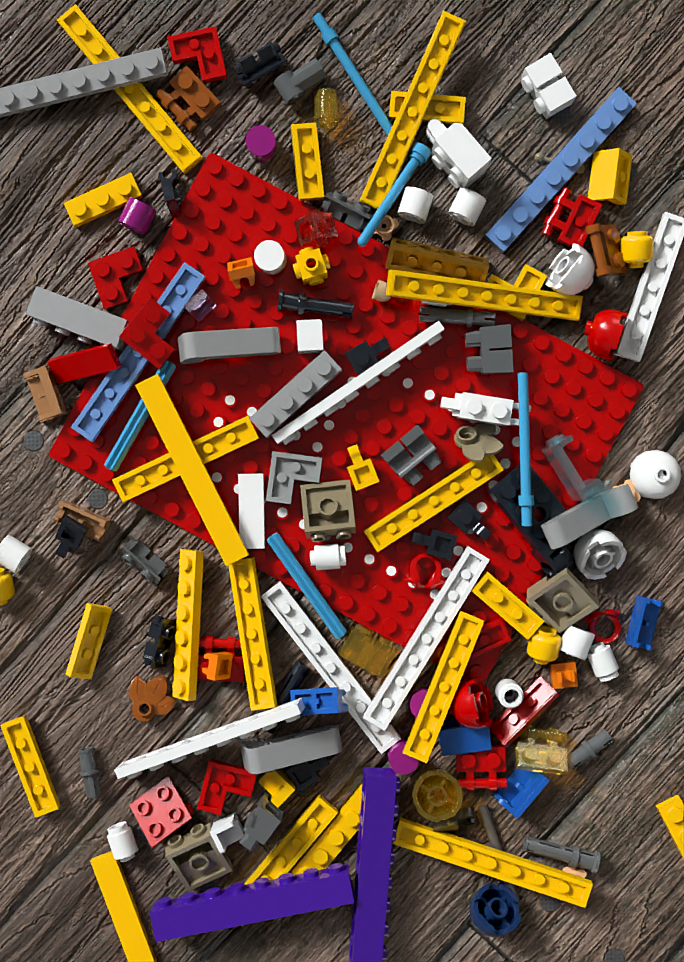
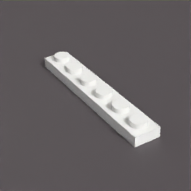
M668 212L662 215L654 238L653 259L645 264L614 355L635 362L641 361L684 237V218Z

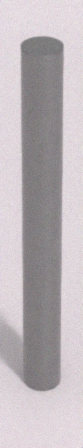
M482 804L477 808L492 848L503 851L487 804ZM503 881L504 885L511 889L519 899L515 884Z

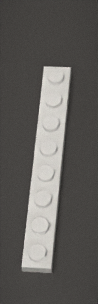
M440 321L436 322L274 433L272 437L277 444L283 442L287 445L297 438L296 432L302 428L307 431L318 423L316 419L322 414L328 417L338 410V403L344 399L347 403L359 395L357 390L365 385L367 388L372 387L380 381L379 375L385 371L389 375L401 366L399 364L401 360L406 357L411 360L421 353L419 348L424 344L428 343L431 346L442 338L440 334L444 331V327Z
M469 546L466 547L364 713V719L383 731L386 730L490 559Z
M279 581L262 594L261 598L329 687H339V689L346 691V695L342 696V702L348 705L349 713L378 751L382 754L397 743L401 737L390 723L386 730L383 731L363 718L372 699L282 581Z
M302 698L124 761L115 769V773L118 779L125 776L131 779L140 775L142 770L149 768L150 771L161 768L164 766V762L170 760L172 763L179 762L192 752L195 755H199L209 750V746L217 744V747L224 746L237 736L240 739H244L253 735L254 730L260 728L263 731L272 729L277 726L279 721L286 720L287 723L300 718V714L305 708Z

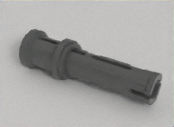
M527 835L524 838L523 852L568 863V866L571 868L581 867L590 870L593 874L598 872L601 857L600 851H586L580 849L577 845L571 847L562 846Z

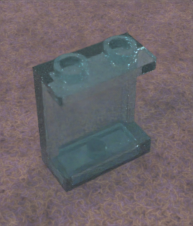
M556 435L545 442L547 446L541 450L572 500L585 501L604 489L605 486L600 479H587L583 482L564 452L563 447L573 441L574 437L572 435Z

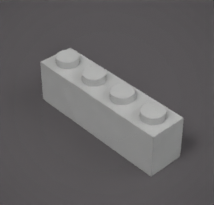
M36 286L26 311V315L34 318L32 323L47 328L48 324L56 327V332L68 337L70 333L79 335L77 340L92 345L93 341L101 345L112 343L114 350L124 351L127 344L118 336L128 325V320Z
M324 350L249 419L265 437L269 438L342 372V369Z

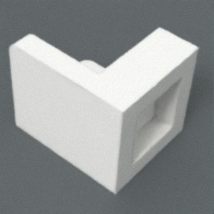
M320 319L297 320L299 354L323 352L322 321Z
M235 812L214 822L210 830V834L220 854L226 852L228 845L240 840L244 835L243 827Z

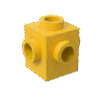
M304 248L299 251V255L295 256L297 263L292 265L297 279L302 278L304 285H317L324 282L325 278H328L327 269L331 267L327 255H321L320 248ZM313 261L316 262V265L313 268H309L306 265L307 263Z

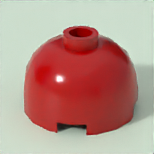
M613 309L603 310L595 316L593 322L587 321L583 335L588 336L587 346L595 356L608 361L613 360L614 355L610 354L611 349H617L624 325L619 323L621 318H627V312Z
M481 677L461 681L449 707L451 715H454L455 719L462 726L469 729L490 727L493 723V720L489 719V711L494 710L492 696L488 686H482Z

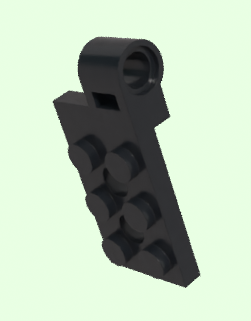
M519 464L490 488L487 493L532 547L530 552L540 563L542 570L552 578L565 568L569 569L573 566L575 559L565 545L551 549L541 525L562 514L566 509L531 467V495H534L532 513L534 508H538L542 512L543 517L541 521H536L532 514V526H522L521 506H519L517 490L521 489Z

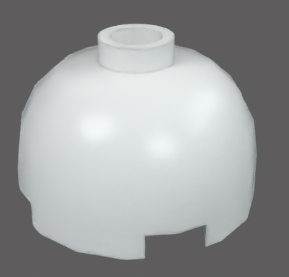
M575 243L572 244V249L569 251L564 248L549 267L553 272L550 278L545 279L546 285L564 295H575L588 289L593 283L595 271L592 256Z
M659 450L645 451L636 456L630 465L629 480H632L636 492L642 497L650 499L665 498L674 493L680 484L682 476L680 465L667 452Z
M602 529L592 530L584 534L574 547V559L578 569L587 579L594 580L607 577L605 573L614 567L619 569L627 553L620 539L610 531Z

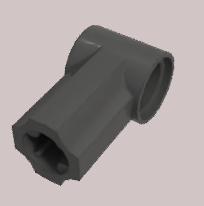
M315 58L294 72L287 71L275 79L273 84L286 105L290 106L300 101L305 96V92L325 81L327 76L322 65Z

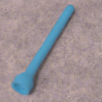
M415 142L409 151V162L358 238L357 243L359 246L364 247L367 245L417 166L427 162L431 151L424 144Z

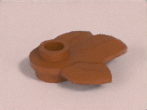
M135 676L130 683L129 697L133 701L132 713L137 720L147 722L153 719L155 715H166L173 709L176 700L166 696L167 681L165 676L155 677L148 681L147 684L142 678ZM143 704L149 706V711L146 714L140 712V707Z

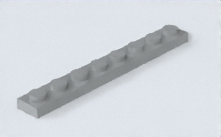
M160 47L0 88V118L168 76L164 52Z

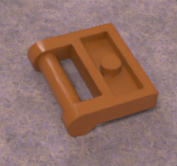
M598 223L585 227L593 247L597 269H595L597 277L616 276L627 273L626 262L623 259V253L620 252V233L616 228V224L600 225Z

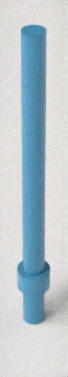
M317 13L313 20L322 33L321 38L327 46L331 47L388 136L393 125L338 41L339 36L334 28H330L322 14Z
M518 373L521 496H518L519 506H521L522 526H532L534 495H531L528 373Z

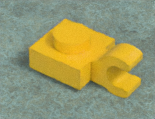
M357 444L348 447L353 465L348 466L347 469L356 491L378 483L379 479L371 459L363 461Z

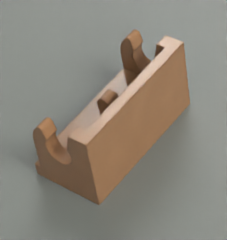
M44 365L24 373L41 423L68 414L58 384L49 366Z
M60 501L58 505L60 511L57 516H54L53 521L61 524L62 520L68 515L89 528L85 536L101 543L103 542L112 522L111 519L71 501Z

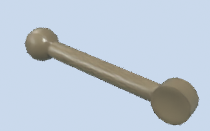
M541 152L535 154L536 162L544 161L550 163L553 160L552 158L545 157ZM581 165L575 173L582 174L585 170L584 166Z

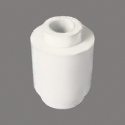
M338 544L314 545V551H310L311 566L316 565V570L340 569V566H346L345 546H338Z
M603 642L592 645L587 657L595 676L599 677L601 682L616 678L619 675V666L610 645H604Z
M503 679L495 688V694L503 706L515 708L522 703L523 691L514 680ZM512 689L509 695H505L508 690Z
M120 822L107 829V839L114 859L126 862L134 858V853L138 851L132 829L127 825V822Z

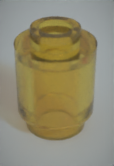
M330 88L319 89L317 96L314 97V122L322 129H332L334 125L339 123V97L336 90Z

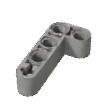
M279 327L183 333L178 337L181 364L199 363L207 359L264 356L281 353Z
M629 484L590 497L541 525V528L550 548L556 549L572 542L611 518L628 514L638 509L639 506Z
M338 725L322 726L266 741L261 738H252L240 742L244 768L250 774H260L343 751Z

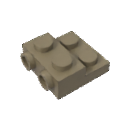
M350 480L300 485L306 539L311 538L312 542H322L326 540V536L336 535L337 539H348L352 533H356Z
M565 568L551 579L547 576L527 589L526 600L528 605L533 610H537L542 615L545 623L549 627L553 626L558 633L599 608V601L568 568Z
M210 823L206 825L197 824L192 827L189 833L183 836L175 834L169 838L168 843H165V857L187 891H191L233 871L232 864L225 852L220 854L210 834L212 827Z

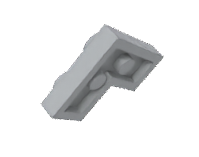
M273 451L266 501L291 504L294 480L319 483L322 458Z

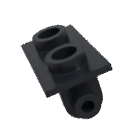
M277 41L275 43L269 42L256 50L260 58L257 61L251 53L237 61V65L233 66L237 78L244 87L255 84L260 80V77L269 72L279 70L284 63L288 62L280 52L281 48Z
M155 615L154 619H151L148 636L155 638V642H146L142 657L144 664L149 665L151 669L166 666L170 657L169 649L172 638L175 635L177 619H164L165 617Z

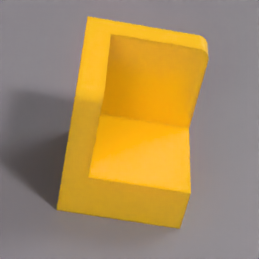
M281 768L268 771L259 779V784L272 795L271 802L277 808L296 788L289 776Z

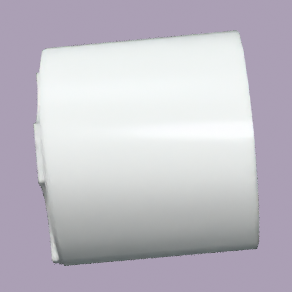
M406 187L397 214L406 220L424 224L434 196L420 188Z
M460 188L448 214L464 225L474 226L486 203V199L470 189Z
M266 240L261 242L255 249V262L263 272L277 274L285 268L287 256L277 242Z
M11 535L6 536L0 543V565L13 573L19 572L31 557L32 548Z
M571 625L563 633L560 650L585 660L595 634Z

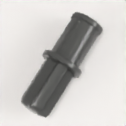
M93 746L78 750L82 769L80 776H83L87 798H95L101 795L98 778L100 769L96 766Z

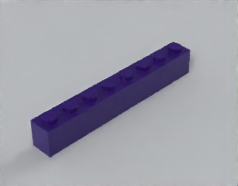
M363 767L349 962L386 961L387 950L386 945H384V937H388L389 927L388 921L385 920L386 913H390V898L387 897L388 889H392V874L389 871L390 865H394V850H391L392 841H396V826H393L394 817L398 816V802L395 801L396 793L400 792V778L396 776L392 768Z
M335 863L326 869L310 868L301 874L285 873L276 879L260 878L251 884L244 885V883L240 882L221 890L218 887L206 890L205 893L195 894L194 892H189L175 899L164 897L158 899L153 904L150 917L155 941L160 942L354 903V889L349 865Z

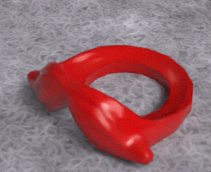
M427 553L415 556L410 563V576L405 581L411 583L415 588L430 590L444 584V581L441 579L442 568L440 561L437 557ZM422 558L431 559L436 566L435 573L426 585L422 584L416 571V563Z
M606 609L605 611H596L583 618V621L588 623L589 632L595 634L594 640L599 643H611L621 633V625L618 615L621 613L620 610ZM604 614L606 617H609V620L614 625V632L608 638H601L595 632L597 620Z

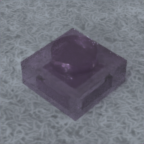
M203 289L191 296L184 305L198 322L216 306Z

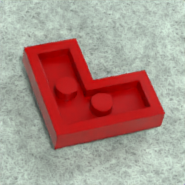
M216 26L167 37L174 65L198 60L203 84L227 79Z
M133 246L88 262L104 310L107 311L129 303L121 279L144 272L136 247Z
M149 297L118 337L157 369H160L175 350L155 334L170 313Z
M210 759L197 809L221 815L227 791L251 797L257 774H250L241 766Z

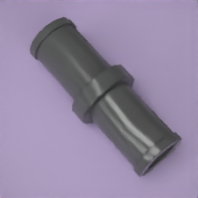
M602 729L601 732L587 742L585 740L581 742L582 746L567 757H564L570 768L575 771L590 758L595 759L598 752L614 741L608 732Z

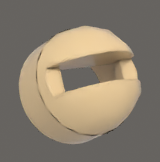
M378 280L372 299L385 302L391 298L386 296V282Z

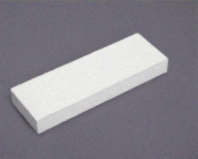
M238 474L239 535L246 549H264V474Z

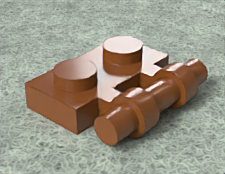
M187 65L168 82L174 90L172 93L168 94L164 88L159 89L156 93L161 100L162 106L166 110L170 109L177 117L176 121L181 126H185L190 132L197 126L192 120L196 115L204 122L221 106V102ZM183 99L189 108L183 110L177 102Z

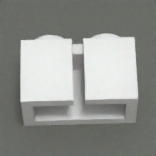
M551 53L527 66L521 76V84L527 93H531L537 112L543 114L545 119L571 105L576 98V94L566 77L558 79L557 76L562 74V71Z

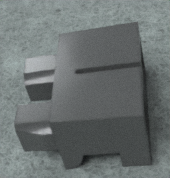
M511 324L480 327L477 331L465 334L466 348L478 347L479 356L466 358L467 371L480 372V375H510L514 372L512 350H509L512 347Z
M416 425L399 439L400 442L397 441L380 455L400 478L403 477L411 485H415L423 478L415 468L418 463L423 461L430 471L441 463L434 451L436 449L435 446L429 441L419 425ZM405 448L410 452L413 458L408 454Z
M266 791L259 799L256 812L248 814L244 825V835L240 843L250 851H253L258 842L264 845L282 820L285 805L282 803L277 808L271 802L272 795Z

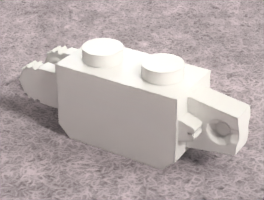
M466 392L456 393L455 399L441 398L440 408L453 410L452 416H456L457 419L498 426H519V419L511 418L512 409L519 410V403H513L514 400Z

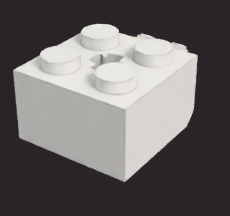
M432 119L428 123L426 135L433 143L431 152L433 156L431 158L432 162L438 169L441 170L443 168L449 175V182L455 188H468L486 172L492 158L462 123H454L448 129L443 123L441 124L439 119Z

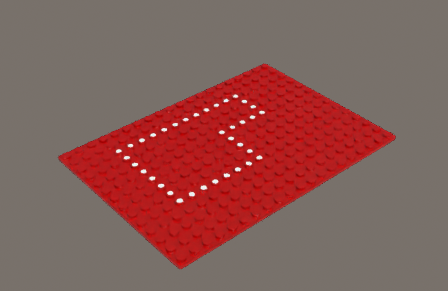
M210 153L180 207L181 214H177L172 221L121 318L130 322L149 297L157 302L184 262L206 277L164 339L166 343L175 349L167 360L176 366L165 387L192 441H195L246 416L251 417L321 354H299L297 320L320 319L322 321L324 350L339 365L342 372L277 431L359 376L350 364L345 352L364 341H367L371 347L376 342L386 338L390 348L375 356L379 362L435 324V322H419V315H430L420 313V306L467 310L473 307L458 305L441 307L422 304L420 300L391 297L385 302L372 299L378 280L386 283L388 280L390 269L385 268L390 249L388 246L373 238H370L366 246H359L357 241L362 234L360 231L325 214L304 201H299L293 195L224 158ZM273 240L285 251L287 263L280 273L267 274L256 264L254 252L261 242ZM308 247L320 248L321 255H327L331 267L327 269L328 278H325L324 282L313 286L309 284L304 285L302 278L297 279L292 265L297 263L295 256L299 255V251ZM252 257L255 283L250 286L248 278H241V288L237 289L233 282L230 281L227 263ZM313 261L307 263L306 265L309 268L315 267L316 262ZM280 289H283L286 293L299 295L303 292L307 294V297L354 303L352 319L308 312L302 315L286 310L277 312ZM473 308V311H495V318H485V320H494V326L511 324L512 347L509 350H512L514 372L512 374L480 375V372L467 371L466 358L479 356L478 347L466 348L465 334L487 326L472 325L469 328L462 324L441 323L444 331L440 334L442 338L431 346L428 343L424 344L419 348L421 353L411 360L407 357L399 362L401 366L389 375L386 371L379 375L380 381L372 387L367 388L365 385L357 390L359 395L347 403L344 399L338 403V410L328 417L322 414L316 419L318 423L307 431L302 428L296 432L297 438L287 445L283 442L277 444L272 435L269 438L265 437L252 422L259 439L204 465L238 533V474H264L265 548L247 549L249 555L242 559L254 558L257 569L302 592L267 542L271 535L279 533L332 609L405 648L444 585L441 584L431 590L425 588L418 589L405 581L410 576V563L413 558L425 553L427 549L426 545L410 541L413 531L430 536L432 529L457 536L451 560L437 557L441 563V579L444 583L467 546L490 559L478 580L486 571L489 572L525 605H527V589L540 581L544 573L540 563L530 552L532 547L487 493L490 488L520 464L519 426L495 425L496 430L492 436L503 444V449L494 454V456L502 466V472L379 552L376 551L365 534L364 530L471 461L463 455L462 448L455 444L454 436L460 427H474L481 423L457 419L456 416H452L453 410L440 408L441 398L455 399L456 393L466 392L514 400L513 403H519L518 373H528L529 405L531 406V412H529L530 465L567 511L583 501L643 390L641 382L507 312ZM279 327L281 353L207 359L191 364L180 363L178 337L183 333ZM115 350V352H116V354H117V356H118V358H119V356L122 354V352H121V351H118V350ZM148 362L94 442H91L71 428L108 372L90 376L54 442L49 456L118 493L112 481L113 479L168 454L169 452L149 414L118 470L111 471L104 466L142 399L135 385L154 376L158 369ZM512 409L511 418L519 419V410ZM416 425H419L429 441L435 446L436 449L434 451L441 463L431 471L423 461L418 463L415 468L423 478L415 485H411L403 477L400 478L380 455L397 441L400 442L399 439ZM356 444L363 461L371 459L379 479L378 483L357 491L347 469L348 466L353 465L347 448ZM405 448L408 454L413 458L410 452ZM272 452L322 458L319 483L350 480L356 533H352L348 539H337L336 535L326 536V540L322 542H312L311 538L306 539L300 485L315 484L317 482L294 480L291 504L266 501ZM181 476L130 499L132 502L216 546ZM521 489L517 490V497L521 496ZM463 499L483 515L478 522L491 532L486 540L480 538L472 529L465 534L447 518ZM534 508L532 513L534 519L541 521L543 517L542 512L538 508ZM338 544V546H345L346 566H340V569L316 570V565L311 566L310 551H314V545ZM422 558L416 563V571L422 584H428V581L435 573L436 566L431 559ZM470 591L438 645L448 641L460 611L484 620V624L501 616ZM503 619L509 634H511L514 627ZM505 644L469 660L462 679L481 677V684L483 686ZM434 650L429 661L438 665L439 659Z

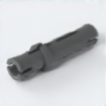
M420 306V313L430 315H419V322L436 323L440 321V323L462 324L469 328L472 325L488 327L494 326L495 321L485 320V318H495L496 312L473 311V308L460 310Z

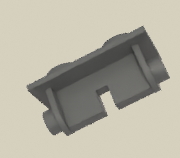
M337 190L334 192L330 191L325 195L330 200L325 199L321 209L325 210V214L339 221L344 213L348 214L344 223L358 231L364 230L369 223L366 218L371 219L374 213L369 211V206L361 202L355 204L347 200L348 196Z
M132 538L126 544L129 549L125 546L121 549L122 560L130 567L135 566L141 571V577L145 581L158 585L161 580L159 575L164 578L170 571L167 568L168 565L155 554L148 561L145 557L151 550L139 539L135 540Z

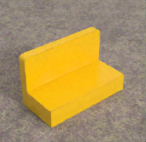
M620 148L595 151L593 153L588 198L594 201L608 200L616 205H626L633 155Z

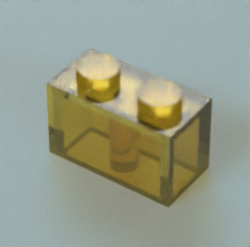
M352 625L338 651V655L383 679L397 653L396 648L393 647L394 643L382 636L380 639L375 638L371 635L372 631L362 625H359L358 628Z

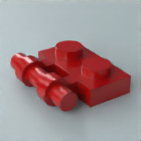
M563 188L560 195L555 197L553 210L550 216H546L543 223L545 226L541 234L551 237L553 230H558L561 232L557 239L558 242L572 248L574 243L582 247L587 238L585 227L593 225L602 204L582 194H579L576 201L573 202L569 200L572 191ZM563 209L570 211L566 222L559 220Z
M214 636L199 638V648H205V654L214 653V648L227 649L228 653L233 654L230 678L216 681L244 682L243 656L236 655V649H241L240 639L228 636V639L214 638ZM198 654L197 680L214 681L207 679V675L202 672V668L209 665V659H205L204 654Z
M503 744L491 745V750L456 754V772H466V779H457V789H467V791L489 789V791H497V789L507 788L506 778H496V772H506L505 746ZM474 772H488L489 778L474 779Z

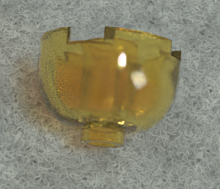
M441 769L429 770L420 775L415 782L412 793L414 805L418 813L425 819L434 822L454 817L461 808L463 800L462 787L457 778L450 772Z

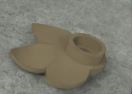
M481 423L474 427L463 426L457 430L454 436L455 444L462 448L463 455L471 461L482 462L485 455H494L503 449V444L492 436L496 430V426L492 424Z

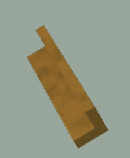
M392 237L385 268L485 282L489 269V259Z

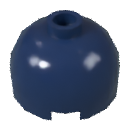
M485 884L476 891L470 902L469 912L472 923L477 930L489 937L496 938L509 934L518 926L521 920L517 905L519 903L518 898L504 884Z

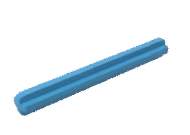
M168 360L156 372V374L160 375L165 386L176 368ZM142 399L104 463V466L111 471L118 470L149 416V412Z
M279 533L271 535L267 542L333 636L336 639L343 637L347 633L346 628Z

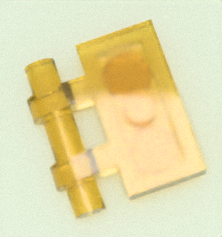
M529 725L518 736L526 737V743L517 742L516 769L566 775L568 772L567 748L557 747V741L567 742V732H559L555 728H549V730L536 729L535 726ZM535 739L547 740L548 745L535 744Z

